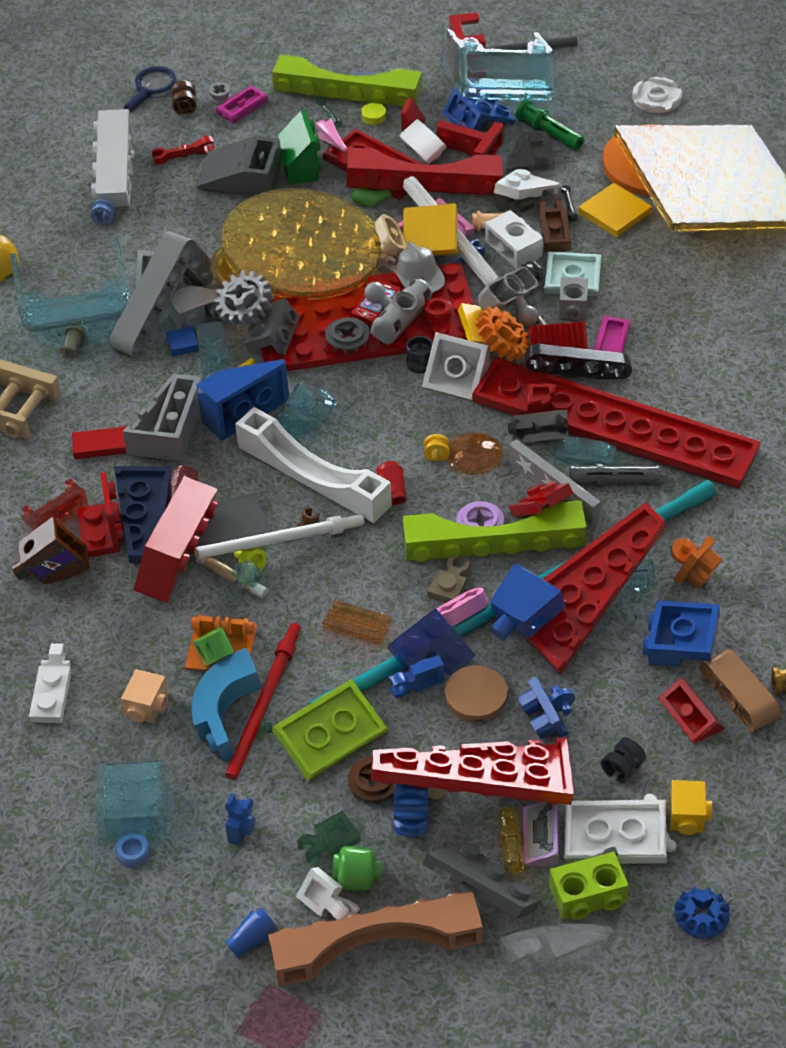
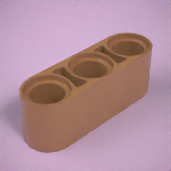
M727 649L713 656L711 661L701 662L700 671L703 678L709 679L712 683L710 684L712 689L723 701L726 700L731 705L729 709L742 724H747L749 727L747 730L750 733L780 719L781 711L777 701L734 651Z

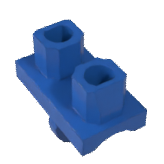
M537 677L530 679L528 682L532 689L518 697V700L528 716L541 708L544 709L545 713L530 721L540 739L555 732L560 737L568 735L569 732L558 712L562 711L564 715L572 712L570 706L575 701L573 691L568 688L560 689L558 685H554L550 689L552 694L549 697Z

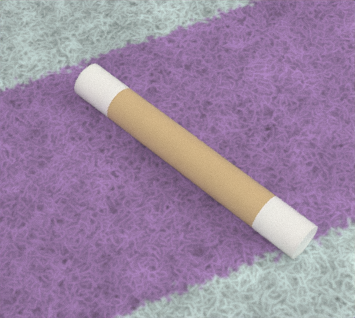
M212 557L196 558L195 560L261 599L269 592L268 588Z

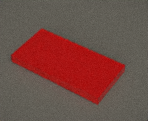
M357 129L342 139L347 147V151L348 147L375 149L396 160L422 164ZM332 146L323 153V160L346 171L347 152H342L337 147ZM390 190L391 196L398 200H401L408 194L407 191Z

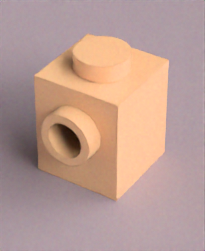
M135 669L121 697L124 715L137 723L143 721L154 723L158 714L165 712L168 704L165 676Z

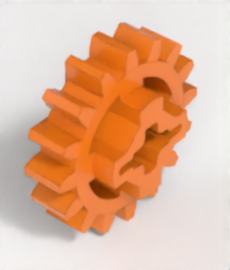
M488 307L476 318L475 326L480 329L477 334L482 336V342L489 345L492 352L496 351L500 358L506 356L510 362L513 359L519 361L524 357L525 350L531 345V342L527 339L529 334L525 332L524 326L517 323L514 316L511 318L510 314L505 310L501 313L498 307L494 309Z

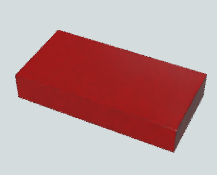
M127 426L72 432L74 459L127 453L123 430Z

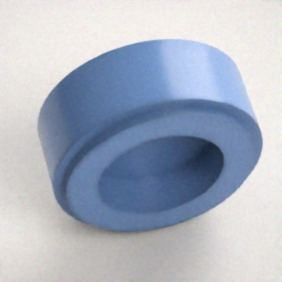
M128 834L122 837L116 844L117 859L126 867L140 866L146 862L150 855L147 839L139 834Z

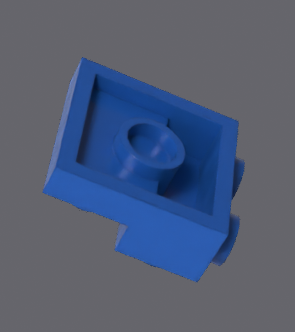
M657 600L655 612L650 613L648 618L650 636L644 637L643 655L648 656L649 665L681 667L682 659L711 661L720 616L719 604Z

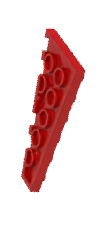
M646 502L543 578L544 581L561 590L566 607L532 637H523L559 675L564 671L665 530V520Z
M556 738L555 744L542 745L540 740H528L527 746H515L510 742L460 745V750L446 751L444 746H432L431 752L418 753L412 748L373 750L371 761L372 781H380L384 784L412 785L417 788L445 789L450 792L477 793L487 797H509L520 801H542L552 805L572 804L574 792L567 738Z

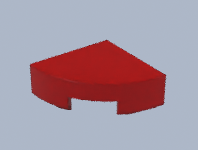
M527 384V411H536L549 405L555 397L556 384Z

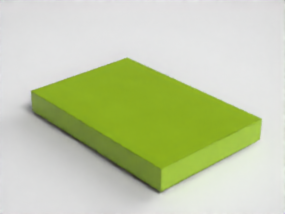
M350 679L273 726L272 732L307 781H310L386 734L388 728L355 682Z

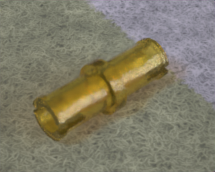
M504 807L498 811L500 824L498 845L503 851V868L506 873L510 871L511 874H518L525 869L522 850L525 844L524 834L520 831L518 809H513L512 816V807Z

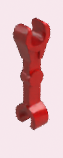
M206 135L190 145H180L169 150L155 148L152 150L154 163L161 165L166 163L168 159L187 157L189 154L194 153L207 154L208 151L215 149L212 136Z

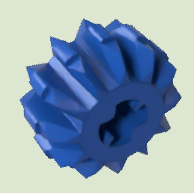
M396 784L394 787V830L397 835L416 837L417 835H425L427 832L428 787L417 788L404 784Z

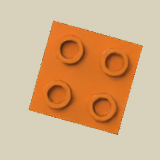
M199 614L198 617H192L191 629H194L184 668L208 671L219 661L217 660L210 665L204 666L192 641L219 627L223 628L234 652L247 648L251 656L257 624L249 622L248 618H244V620H231L230 617H226L225 621H222L221 616H217L216 620L213 617L203 616V614Z

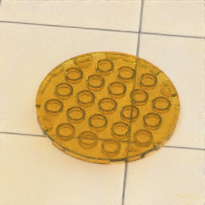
M278 189L263 192L246 199L228 214L221 234V248L225 260L239 277L241 271H244L246 276L251 271H254L257 276L262 274L272 287V294L291 298V295L307 296L308 300L324 299L350 292L364 284L368 277L376 271L382 251L380 247L381 242L375 232L374 222L364 211L343 198L310 189Z

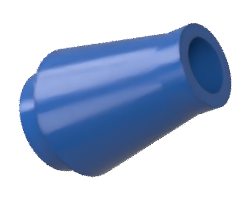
M259 908L256 912L251 911L225 943L238 958L243 953L268 941L269 934L274 933L278 928L269 915L262 908Z

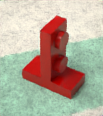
M440 120L436 126V136L447 146V149L451 148L465 152L468 155H495L504 143V124L494 122L488 132L484 133Z

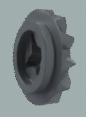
M341 318L335 320L327 327L325 336L327 345H332L334 351L343 349L346 353L347 350L352 349L357 352L358 347H366V342L370 339V331L367 324L359 319Z

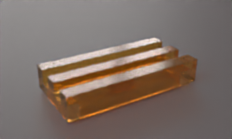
M334 600L332 609H329L327 618H324L322 623L323 629L381 645L392 621L390 615ZM334 619L340 620V621H343V622H346V623H350V624H352V625H348V624H345V623H341V622H338V621H334ZM364 627V628H367V629H371V630H374V631H378L379 633L372 632V631H369V630H365V629H362V628Z

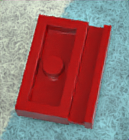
M556 481L544 486L541 483L526 491L528 495L520 499V503L511 504L508 507L514 517L539 514L543 512L541 508L552 507L574 493L569 483L557 485Z

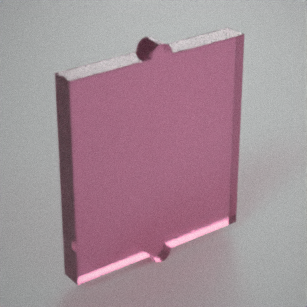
M268 984L256 1003L250 1004V1011L238 1027L237 1032L266 1048H298L303 1040L309 1038L308 1032L321 1015V1011Z

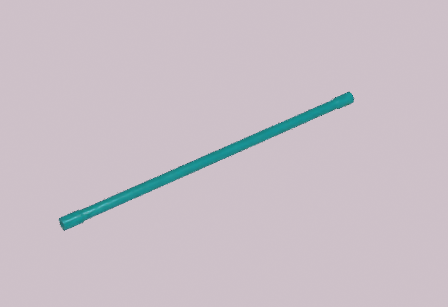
M706 480L686 491L684 495L655 510V512L666 522L685 510L696 507L715 496V486L711 481ZM567 560L540 574L538 577L541 579L545 578ZM489 603L487 607L462 622L438 631L352 680L361 692L369 689L495 618L491 604ZM331 689L328 692L313 699L309 702V704L313 703L314 701H316L317 699L321 698L322 696L326 695L334 689Z

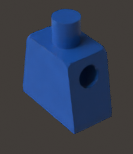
M515 563L491 599L490 604L498 620L492 625L490 630L497 638L503 641L513 630L525 637H532L566 607L561 590Z

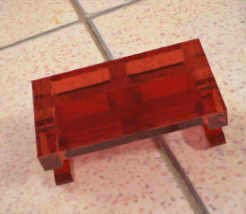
M72 479L64 481L68 486L65 492L35 511L27 505L22 507L21 510L25 513L21 516L22 520L33 531L52 517L61 524H64L78 515L77 508L88 506L85 490L79 487Z

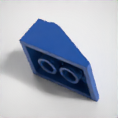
M283 359L220 370L196 384L201 421L221 441L236 433L235 423L253 407L268 414L290 401L286 362Z

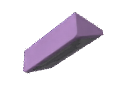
M541 801L523 807L524 867H558L557 805Z

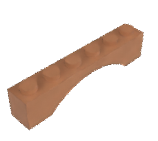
M473 891L467 893L455 892L446 897L433 900L421 899L410 905L400 907L388 906L377 912L351 914L339 920L329 922L317 921L310 926L296 929L284 928L277 933L269 934L278 987L313 980L326 965L339 955L373 941L395 938L415 939L438 945L447 950L483 943V926Z

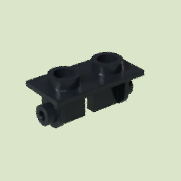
M566 409L511 416V423H508V432L512 434L513 441L517 439L523 444L570 438L568 411Z

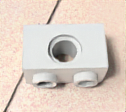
M511 210L485 223V241L516 269L520 268L527 261H535L542 257L544 244L542 236Z

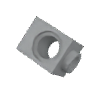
M561 278L559 318L569 320L586 319L587 278Z

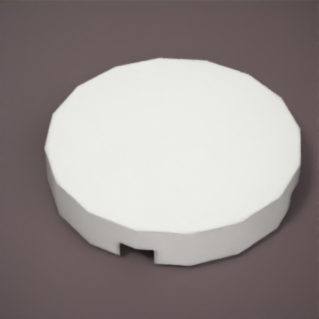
M652 77L649 78V81L644 82L642 80L634 86L632 99L641 110L650 113H665L676 109L680 105L682 90L677 87V83L670 79Z

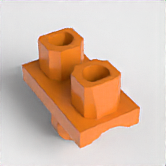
M708 535L698 550L696 545L689 539L680 538L674 541L670 548L671 556L676 562L683 564L674 577L675 581L682 584L685 579H688L694 586L700 588L711 577L712 572L723 560L711 549L716 542L712 537Z

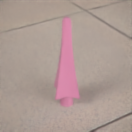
M332 118L326 122L324 120L316 122L319 129V139L332 144L342 152H347V147L341 140Z

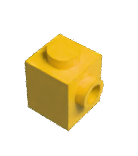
M672 780L670 791V831H679L683 835L704 832L705 821L712 820V801L706 800L705 781Z

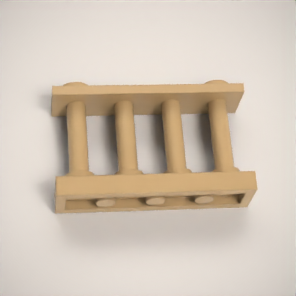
M0 359V385L7 387L0 396V431L12 438L21 437L28 440L31 436L27 422L28 417L41 400L48 399L56 402L61 395L58 377ZM22 391L31 394L16 415L4 411L16 393Z

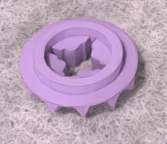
M473 502L465 505L458 512L456 522L459 524L478 526L476 519L480 515V519L484 522L483 526H499L504 524L502 511L497 506L488 502Z

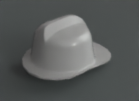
M412 241L408 242L407 248L401 251L398 263L395 264V274L404 287H408L410 282L415 279H422L431 286L432 293L439 291L444 286L445 278L435 262L432 251L426 247L416 246Z

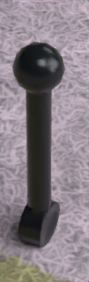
M562 185L561 193L565 196L569 211L568 220L574 222L577 220L578 215L573 210L569 194L571 187L569 185Z

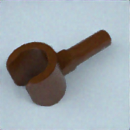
M305 507L302 510L301 521L296 527L319 523L320 513L311 516L312 507Z

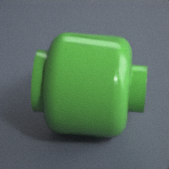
M343 846L339 854H334L332 879L342 886L341 890L368 892L373 886V880L380 881L381 860H375V854L371 848Z

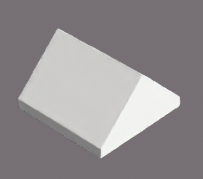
M435 332L422 387L472 400L473 391L490 367V346Z

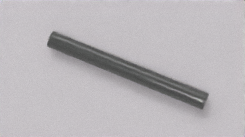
M577 35L489 46L482 52V55L487 57L577 45L578 40Z

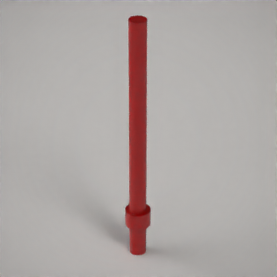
M296 623L290 624L284 639L279 641L274 652L276 656L225 773V777L228 779L237 780L285 666L294 656L296 651L295 643L301 631V626Z

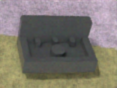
M285 298L271 302L272 308L264 309L266 316L256 317V324L252 322L244 341V345L249 351L272 345L279 355L286 354L300 317Z

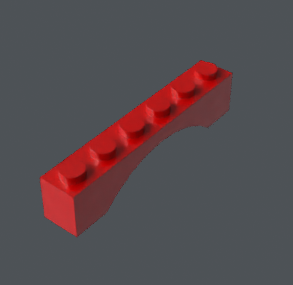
M348 147L346 187L406 191L403 188V181L413 176L427 192L492 195L496 194L494 193L495 183L503 178L502 156L476 154L455 163L422 165L396 160L375 149Z

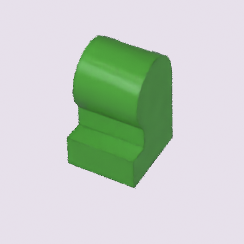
M222 627L192 641L204 666L210 665L234 652Z

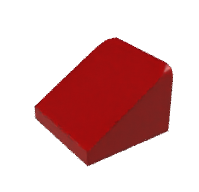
M408 98L401 112L402 132L416 119L423 124L426 120L412 98Z

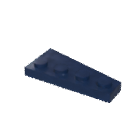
M114 466L129 563H141L145 545L168 506L173 476L172 467Z

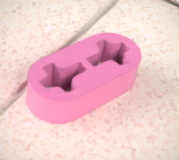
M474 588L440 606L433 614L439 628H448L481 611L489 605V601L483 588Z

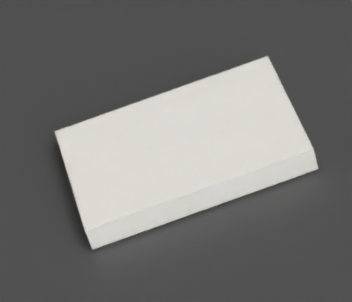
M666 800L572 801L571 805L565 804V863L585 860L602 853L609 847H616L618 852L617 859L620 864L667 863Z

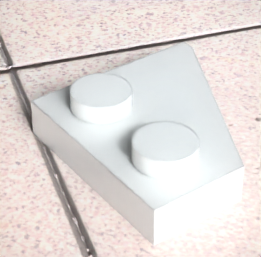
M516 169L495 183L494 193L517 200L526 199L528 197L542 196L543 190L557 194L560 183L530 175V172L527 170Z

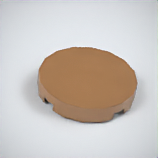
M478 665L463 667L454 672L446 682L444 696L447 708L456 717L464 721L491 720L499 715L507 704L508 688L505 679L497 671L489 667Z

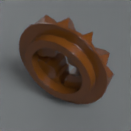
M372 756L357 761L348 773V787H350L353 796L362 798L364 803L368 800H375L379 804L386 797L391 799L396 783L384 784L379 781L374 786L369 787L368 779H371Z

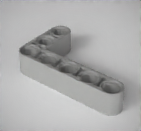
M167 231L162 236L111 334L110 347L112 349L137 358L139 356L137 354L145 350L183 274L202 284L207 283L205 282L207 278L211 279L214 273V263L193 239L172 231Z

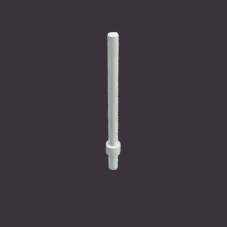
M362 514L344 518L341 516L329 517L324 522L195 547L194 552L197 559L325 533L330 535L340 534L345 529L364 526V517Z

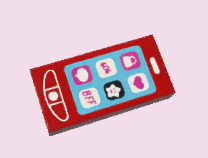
M377 280L378 283L385 287L386 295L392 300L397 292L402 291L400 287ZM364 296L350 314L351 318L359 319L367 324V326L372 327L374 320L380 316L385 308L379 303L369 302Z

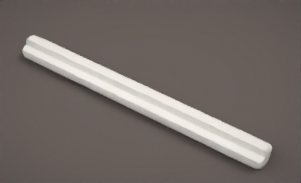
M411 176L403 181V188L419 207L438 205L415 177ZM457 228V252L486 286L499 279L495 271Z

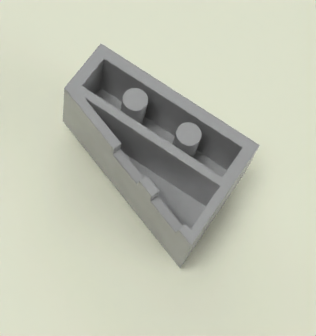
M172 374L153 396L154 401L147 409L143 408L138 413L139 418L131 427L127 426L123 430L127 455L183 462L200 414L196 384L201 382V377Z

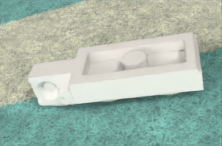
M51 643L48 660L41 661L29 713V719L32 723H62L72 673L70 660H65L64 644Z

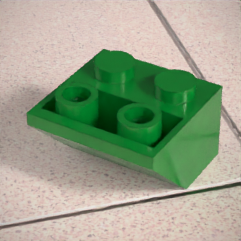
M306 110L300 111L277 135L278 139H280L282 164L289 185L319 180L318 171L322 170L320 155H317V151L321 150L319 136L315 135L313 119H308Z

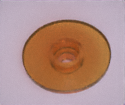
M468 432L458 435L449 442L450 455L446 460L453 469L460 473L481 475L492 471L500 464L503 450L500 443L494 437L480 432Z

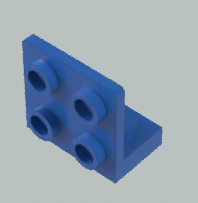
M455 87L442 112L452 124L477 131L481 130L486 119L508 124L516 122V119L510 114L511 110L500 104L495 94L489 91H484V93L477 92L470 87H466V89Z

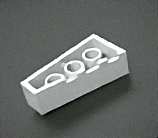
M129 109L98 111V121H94L95 137L97 136V141L93 142L94 157H97V161L92 163L93 177L96 178V183L91 185L92 198L109 200L115 207L130 206V176H132L133 172L132 159H134L133 145H135V136Z

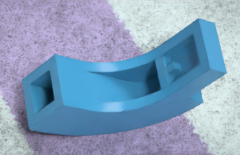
M247 648L227 655L215 663L199 681L192 699V718L200 740L207 738L212 753L219 751L222 761L230 759L234 755L223 726L226 711L237 699L262 689Z

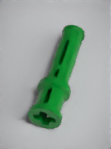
M528 99L521 102L515 115L519 121H526L531 124L534 130L545 131L571 147L574 151L583 146L584 136L577 134L551 118L547 110H540Z

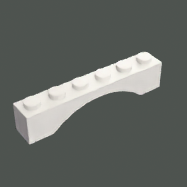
M253 407L235 423L238 448L357 515L362 514L366 520L373 524L392 506L390 481L368 469L350 470L322 460L298 443L275 418Z

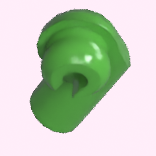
M357 188L351 193V198L355 203L367 207H374L391 197L390 190L384 189L372 191L366 188Z

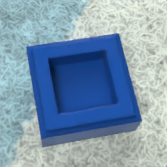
M193 326L166 332L172 356L199 351Z

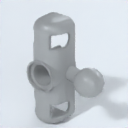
M522 266L489 283L479 294V305L483 310H486L488 307L492 309L498 307L500 310L508 308L514 302L519 310L517 318L520 324L525 327L533 326L538 321L539 314L535 307L526 303L524 296L530 294L539 283L526 267Z
M415 279L410 282L408 287L397 292L392 300L386 295L385 287L381 283L372 282L368 284L364 291L365 298L369 302L379 303L385 308L380 316L374 320L370 330L371 334L385 344L394 342L424 310L425 298L428 301L432 297L431 286L425 280ZM394 326L400 327L397 333Z

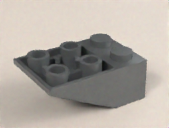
M254 136L208 151L196 188L271 197L282 164L280 139Z

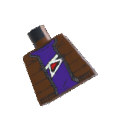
M54 517L48 519L19 542L20 561L12 565L13 573L19 580L33 575L43 584L57 582L90 568L87 545Z

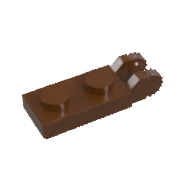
M555 197L554 208H547L545 198H539V221L545 252L571 250L572 242L569 225L561 197Z

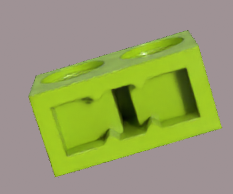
M615 852L549 869V887L562 920L571 917L572 919L579 920L587 917L591 912L600 909L612 911L627 902L629 885ZM601 883H608V884H610L611 886H602V885H600V884H601ZM568 892H577V893H579V894H578V895H570V894H568Z

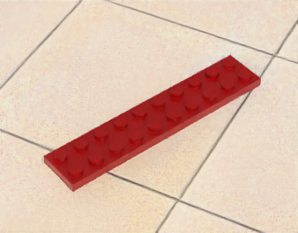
M495 357L472 393V402L515 416L567 409L570 434L739 489L761 445V441L554 375L534 372L525 366ZM527 384H556L554 399L542 409L527 411Z

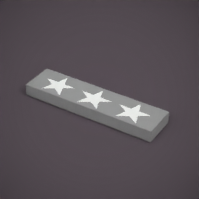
M516 439L509 444V463L536 484L542 483L544 486L556 481L557 485L569 483L574 494L560 502L581 500L585 521L591 525L599 521L600 501L519 440Z

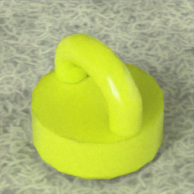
M259 547L234 552V557L238 559L239 570L248 576L257 575L266 564V553Z

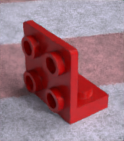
M106 472L100 473L105 503L77 508L81 540L87 545L88 557L120 552L119 541H124L121 523H115L121 519L118 501L112 502V500L117 499L114 482H108Z

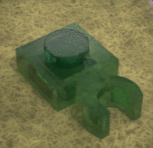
M342 810L314 825L315 835L306 834L297 839V848L300 851L306 847H312L313 849L306 852L305 855L306 861L313 863L321 857L322 852L325 850L332 857L334 854H338L343 846H353L360 842V834Z

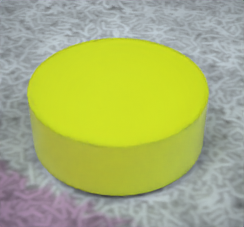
M369 103L361 110L362 120L367 124L377 125L386 120V108L382 104Z

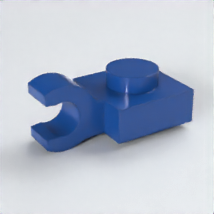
M231 793L225 804V809L229 814L225 827L227 839L230 843L241 845L244 836H250L254 829L255 816H252L251 810L254 802L251 798H247V800L238 798L236 800V795Z

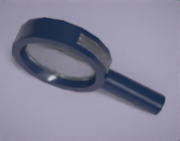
M162 66L149 67L139 72L135 77L138 93L124 105V109H129V112H132L147 97L159 98L170 94L173 85L177 82L175 73L171 69Z

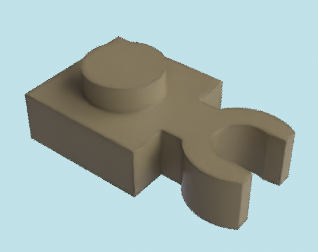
M455 556L449 557L447 560V571L438 570L427 591V597L447 603L461 595L467 585V578L465 576L470 572V561L466 560L462 567H455Z

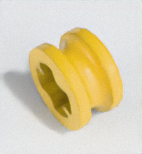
M432 434L425 438L424 456L427 460L439 461L446 460L449 457V440L446 436Z

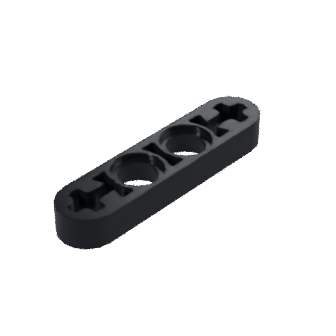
M534 344L529 346L524 354L526 367L534 372L607 380L626 379L632 374L630 357L624 353ZM562 358L572 359L569 363L561 364L558 362ZM590 361L599 362L596 366L588 367L585 365L587 362Z

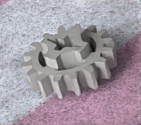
M241 271L238 278L233 274L230 275L231 281L229 283L222 281L221 283L224 288L215 291L218 295L217 298L213 299L216 305L215 311L225 324L230 322L233 327H236L239 322L243 328L247 326L248 321L256 324V317H265L264 309L272 308L269 302L274 299L271 292L273 290L262 274L257 276L254 271H251L248 276H246L244 271Z

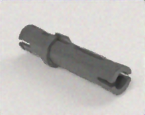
M596 464V466L592 467L570 466L569 478L576 484H596V487H603V484H659V466H603V464Z

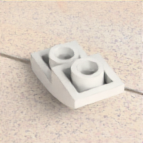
M418 119L399 135L403 142L412 148L427 164L438 159L442 151L447 147Z

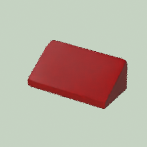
M682 677L658 697L659 701L693 744L725 729L692 686Z

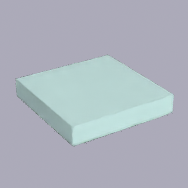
M548 252L544 293L560 294L561 278H587V296H598L602 255Z

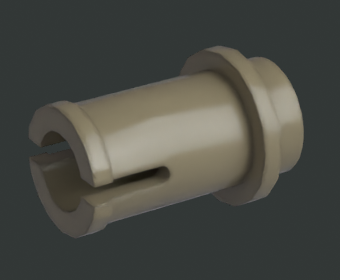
M74 323L65 329L66 337L60 348V353H62L63 357L76 358L81 342L86 339L85 328L80 324Z

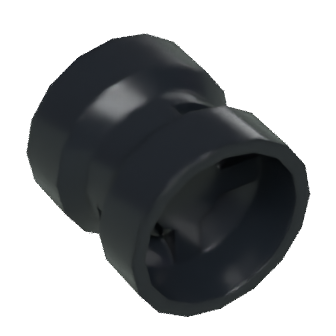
M414 336L407 341L406 364L410 371L420 374L426 372L433 344L430 338Z
M623 737L614 746V752H608L604 756L600 765L605 774L610 777L616 771L621 773L616 781L625 783L632 776L633 769L639 768L645 762L646 754L637 742Z

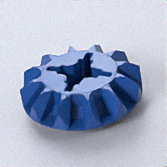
M694 886L691 891L687 893L682 892L680 898L675 903L674 916L679 927L689 935L698 938H710L725 930L730 919L729 904H726L722 893L716 894L711 891L710 887L703 890L697 889ZM710 905L708 916L704 913L695 916L696 906L704 908Z

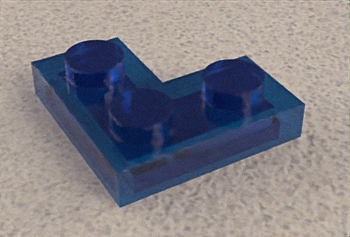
M436 608L387 646V649L406 671L410 670V665L416 664L429 654L433 657L439 655L444 664V671L449 676L464 667L476 656Z

